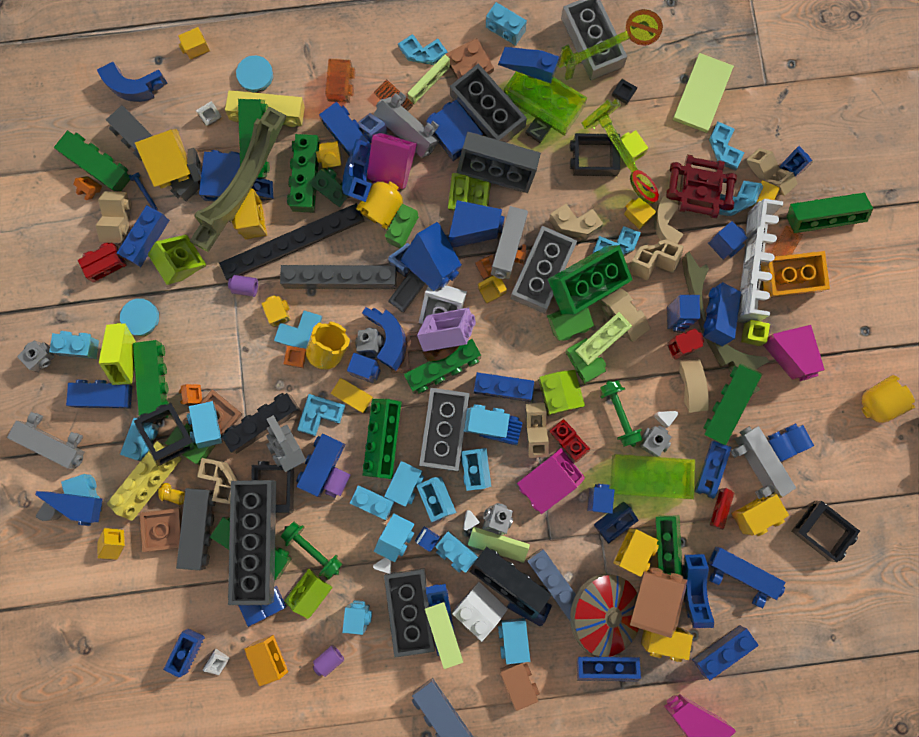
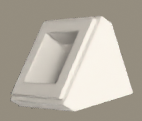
M212 101L196 110L206 127L222 117Z
M657 412L654 414V417L664 428H667L677 417L678 412Z
M470 510L466 511L464 530H468L480 523Z
M383 558L374 564L373 568L390 574L392 561Z
M215 649L205 664L203 671L219 676L230 658Z

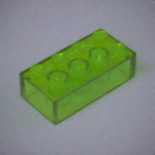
M515 72L504 88V93L517 107L533 117L539 118L564 136L584 109L587 101L586 96L553 77L550 84Z
M612 455L611 489H615V495L694 499L695 459Z

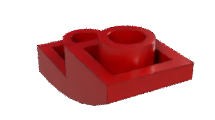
M564 419L549 431L575 462H578L590 451L586 443Z

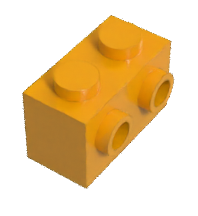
M274 635L255 641L244 648L259 687L277 681L288 673Z

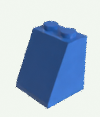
M457 200L449 234V242L452 248L497 239L498 233H502L505 216H502V209Z
M438 222L417 233L400 260L433 291L439 287L444 288L450 280H455L459 275L458 270L462 265Z

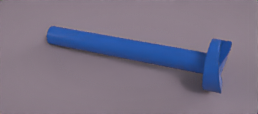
M140 173L130 174V180L137 183L151 208L158 210L139 179Z

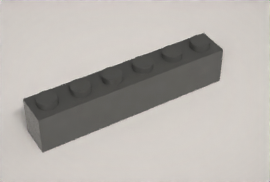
M121 105L106 121L111 125L109 129L116 136L120 134L123 137L121 141L128 149L132 146L135 149L133 154L142 161L135 142L149 138L152 135ZM191 174L188 175L189 179L178 182V179L170 181L172 184L170 185L172 187L170 191L178 199L182 197L187 201L200 189V183L198 181L194 182Z
M281 265L280 284L284 289H397V270L395 266Z

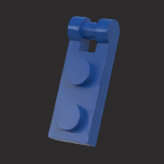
M711 441L699 480L695 486V493L707 494L712 499L716 497L732 447ZM706 480L712 482L711 487L705 486Z

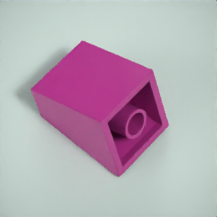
M383 133L373 135L367 179L372 180L371 183L373 184L376 182L388 184L390 181L399 187L397 191L404 189L407 186L417 143Z
M811 325L774 333L768 336L767 343L763 344L792 380L799 378V381L812 379L819 376L818 372L825 370Z
M560 448L517 484L520 492L531 501L532 507L542 515L575 490L584 481L585 477L564 450Z
M681 694L670 697L664 706L686 737H731L736 733L735 729L724 719Z

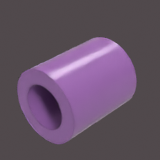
M234 275L229 279L228 289L231 290L232 294L255 297L258 291V279Z
M333 467L323 487L326 489L325 494L334 498L337 495L341 496L351 474Z
M331 645L313 661V670L318 676L323 675L326 677L344 661V657L334 645Z

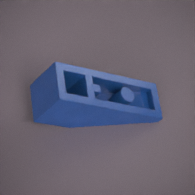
M505 47L498 65L551 84L558 66L559 56L542 50Z
M799 145L779 168L793 172L794 176L797 177L813 163V160Z
M36 491L35 495L70 520L78 521V525L91 526V523L99 522L103 498Z

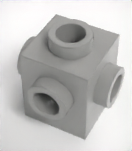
M375 328L358 330V338L355 340L357 353L368 358H376L385 343L383 335Z
M34 340L25 345L24 350L17 357L29 370L39 372L41 369L48 367L55 356L49 352L50 346L48 344Z
M654 426L651 429L647 428L642 435L644 440L639 447L654 457H659L671 445V442H669L671 436L668 435L669 431L662 426Z
M500 503L488 507L483 514L484 524L482 529L499 535L507 534L513 522L511 517L513 511Z

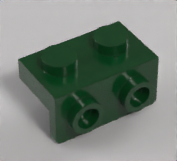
M331 168L320 169L310 185L335 205L341 207L346 199L350 198V196L343 193L342 180L337 177L338 174Z

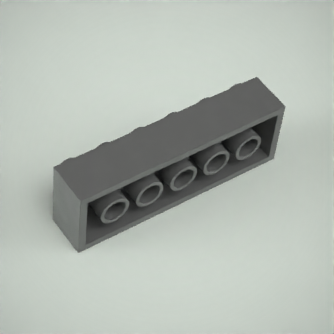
M274 480L231 481L228 605H270L274 602L276 481Z

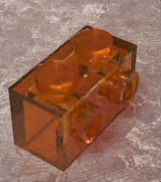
M328 60L325 90L328 102L350 103V96L354 95V85L351 84L352 79H355L356 73L355 67H352L351 60Z

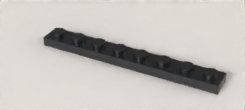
M357 203L219 262L226 280L229 281L234 275L241 276L365 222L361 212L356 210Z

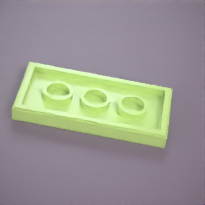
M699 53L673 120L707 133L734 66Z

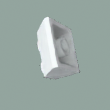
M447 285L444 288L439 287L433 291L428 286L424 295L419 323L423 324L427 315L463 309L467 291Z
M478 582L455 607L452 614L482 642L495 628L508 608Z

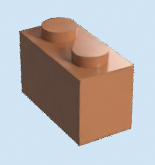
M515 663L500 668L501 676L516 711L539 702L537 695L540 693L536 683L531 684L529 676L532 673L528 664Z

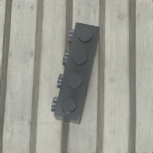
M185 489L176 569L203 570L209 564L210 556L207 552L208 546L211 545L212 541L210 538V526L214 522L212 507L216 504L215 501H212L214 490Z

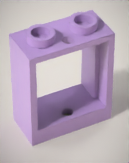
M469 307L427 315L417 334L423 352L467 344L473 327L476 324L475 316L471 314Z

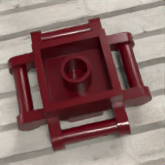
M687 154L684 166L678 162L670 164L671 177L666 197L678 201L679 212L685 213V211L709 215L711 218L717 219L720 209L727 211L734 209L733 193L734 184L737 182V175L735 173L723 174L724 161L718 160V162L694 158L693 155ZM691 165L716 169V171L692 168ZM678 174L682 175L679 192L677 190ZM726 183L725 200H720L722 185Z

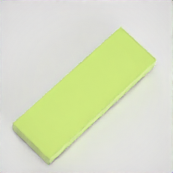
M444 55L407 93L408 101L412 105L450 68V58Z
M618 312L575 352L589 365L625 334L632 325Z
M473 527L468 546L481 550L488 547L495 550L500 556L522 563L525 561L530 544Z
M445 602L425 608L443 668L446 669L463 663Z

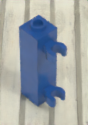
M720 547L714 548L707 563L715 568L709 578L710 582L720 585L724 574L758 591L752 600V604L762 609L765 606L767 597L777 600L778 597L783 595L785 581Z

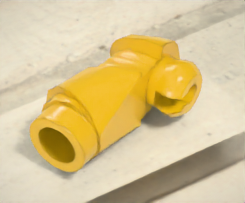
M169 483L161 484V488L158 489V497L162 502L166 500L178 505L184 504L185 491L171 489L172 487Z

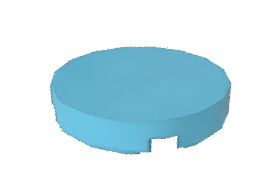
M257 55L248 56L238 64L236 77L241 87L245 90L258 92L267 89L272 83L273 71L270 63L265 58Z
M133 299L123 306L120 312L121 324L126 323L132 335L145 336L150 334L155 326L158 325L159 312L157 307L150 301Z

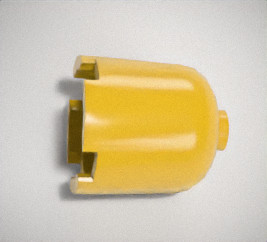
M390 181L388 184L376 182L371 186L366 202L361 201L356 210L362 211V215L375 224L378 222L382 225V228L387 230L395 214H397V211L403 204V197L397 191L399 187Z
M331 321L329 324H321V322L313 327L306 348V358L310 364L321 370H329L336 367L340 363L350 342V338L345 333L346 329Z
M891 375L863 393V407L861 410L867 418L870 417L878 423H886L915 408L912 405L915 399L906 385L902 387L897 382L900 379L899 377Z

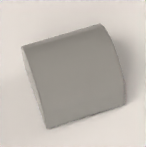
M46 502L43 503L36 514V518L42 521L57 520L62 516V513Z

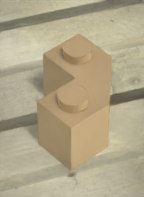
M104 191L98 199L102 214L101 219L96 224L99 242L122 243L129 234L131 200L128 199L127 192Z
M567 204L552 212L549 217V221L556 232L565 236L576 237L580 240H586L593 236L603 226L602 221L593 209L576 218Z
M666 239L652 246H641L632 260L631 274L648 281L655 267L674 273L681 261L684 246Z
M622 288L600 299L603 304L601 308L606 316L613 318L620 312L632 325L622 335L623 338L627 337L633 342L651 329L641 309L637 311L631 302L633 301L632 297Z
M202 458L197 477L216 481L212 501L230 504L231 481H238L228 463Z

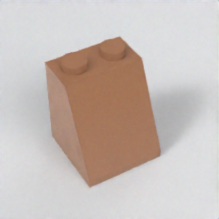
M651 567L647 572L645 571L630 625L672 638L678 626L688 580L683 579L682 575L671 573V575L665 574L659 568Z

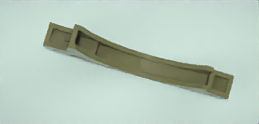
M268 107L262 118L256 119L247 153L235 177L217 200L208 207L198 210L194 215L200 225L190 239L192 244L209 252L228 221L232 222L268 158L286 119L285 114Z
M688 252L682 258L684 276L689 295H700V319L698 322L704 335L706 315L702 302V290L709 268L707 264L699 267L691 253ZM706 339L720 367L728 364L730 373L734 366L738 367L739 364L756 370L769 362L766 356L745 354L727 344L720 346ZM758 385L756 386L753 394L760 390Z

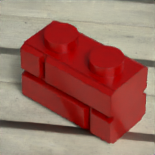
M104 243L99 246L100 249L94 252L88 251L82 255V258L78 259L79 265L89 281L94 283L127 266L124 258L117 254L119 248L115 244Z
M692 329L675 336L668 342L667 346L673 359L676 360L694 353L703 347L704 338L701 332Z

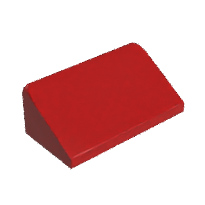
M721 488L719 490L710 526L722 530L725 528L734 497V492L730 489Z

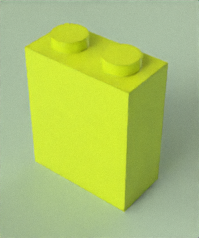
M126 323L106 325L99 365L112 385L132 384L135 368L133 343L136 341Z

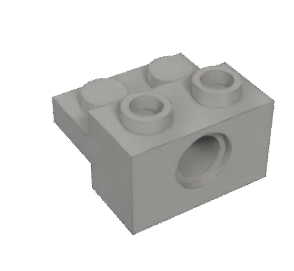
M274 415L267 418L270 426L267 427L269 434L266 437L269 443L266 445L271 455L273 453L276 454L272 456L278 467L282 465L286 472L305 462L306 459L288 425L280 428Z

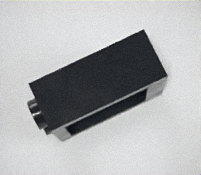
M575 133L574 139L570 140V151H573V158H570V169H573V176H618L620 172V134ZM579 145H610V167H579Z
M172 403L160 405L155 411L149 414H141L134 420L135 426L157 467L194 449L193 441ZM171 414L183 439L156 452L143 427Z
M258 461V465H252L251 481L260 480L261 470L284 469L282 465L279 467L277 465H270V461ZM294 468L287 471L286 504H276V513L293 512Z
M814 501L791 532L828 561L837 563L846 556L845 551L848 547L857 541V535L860 530L823 501ZM822 513L845 530V533L830 552L807 535Z

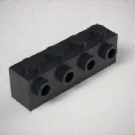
M281 393L274 398V402L271 404H264L257 409L258 412L254 415L250 414L241 419L242 423L236 427L233 425L227 428L221 438L230 452L237 454L268 434L267 427L270 425L267 418L274 415L280 426L301 412L293 397L288 393Z
M488 547L484 549L469 571L533 620L536 619L552 596L545 587L535 583L529 575L520 572L514 564L505 561L495 550Z

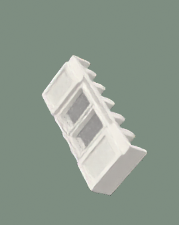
M763 199L748 212L745 232L748 238L746 239L737 322L762 321L770 316L768 311L757 310L758 301H765L770 297L768 292L760 291L761 281L767 282L772 279L771 273L761 271V261L770 263L775 258L773 254L765 253V244H772L777 240L775 235L767 234L768 224L775 225L779 222L778 216L773 214L783 206V201Z

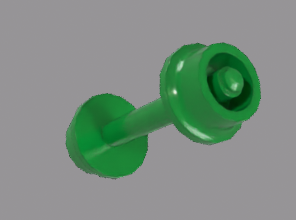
M608 380L606 385L600 387L602 392L600 397L603 399L610 396L625 433V435L617 437V440L621 441L623 447L628 445L635 447L636 442L642 440V429L632 432L617 394L626 389L621 386L619 380L614 382Z
M294 521L289 526H285L284 532L281 535V538L286 543L285 546L288 547L293 541L298 543L324 567L319 576H324L330 580L334 575H339V569L343 564L338 560V555H335L330 561L300 535L305 528L304 525L300 526Z

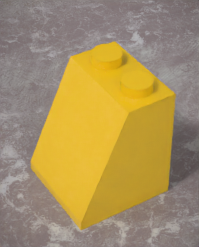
M171 129L135 142L154 187L160 186L162 189L172 185L170 182L172 180L178 179V182L189 179L188 175L191 173L187 165V155L177 129Z

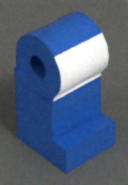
M424 526L415 542L431 552L441 536Z

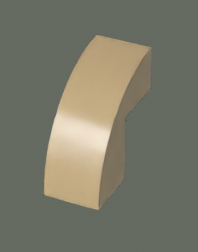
M759 148L746 159L752 171L761 181L763 180L780 187L778 191L780 195L785 196L798 184L793 172L779 168L773 151Z
M665 196L662 197L654 215L655 231L660 241L666 239L678 244L684 234L668 225L679 205Z
M699 357L680 360L679 373L685 383L684 403L689 413L708 411V388Z
M545 403L525 404L529 458L548 457L549 441L546 429Z

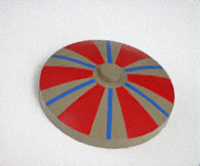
M600 574L585 582L577 592L571 607L570 623L576 641L587 652L600 657L617 655L624 651L637 635L639 628L631 626L630 623L638 593L629 581L613 574Z

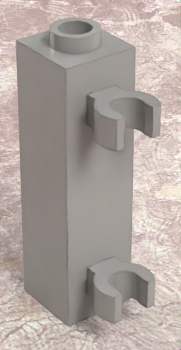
M402 92L399 94L395 93L393 97L381 99L377 103V109L373 115L382 120L400 139L417 143L415 152L421 158L430 155L439 142V139L433 134L439 125L432 121L431 124L427 123L426 126H423L401 106L406 99Z
M509 207L491 270V275H494L496 278L510 279L528 215L527 210Z
M31 412L27 422L15 421L7 436L8 439L69 469H76L82 463L85 451L77 448V445L83 439L82 435L71 432L67 442L37 428V425L43 419V416L38 413Z
M749 426L741 430V435L735 438L738 447L730 452L734 458L743 454L763 486V488L755 492L757 497L761 499L771 494H777L779 498H782L796 489L760 427L751 429Z

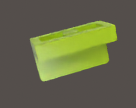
M308 569L284 601L293 612L309 619L331 591L332 586L321 580L314 571Z

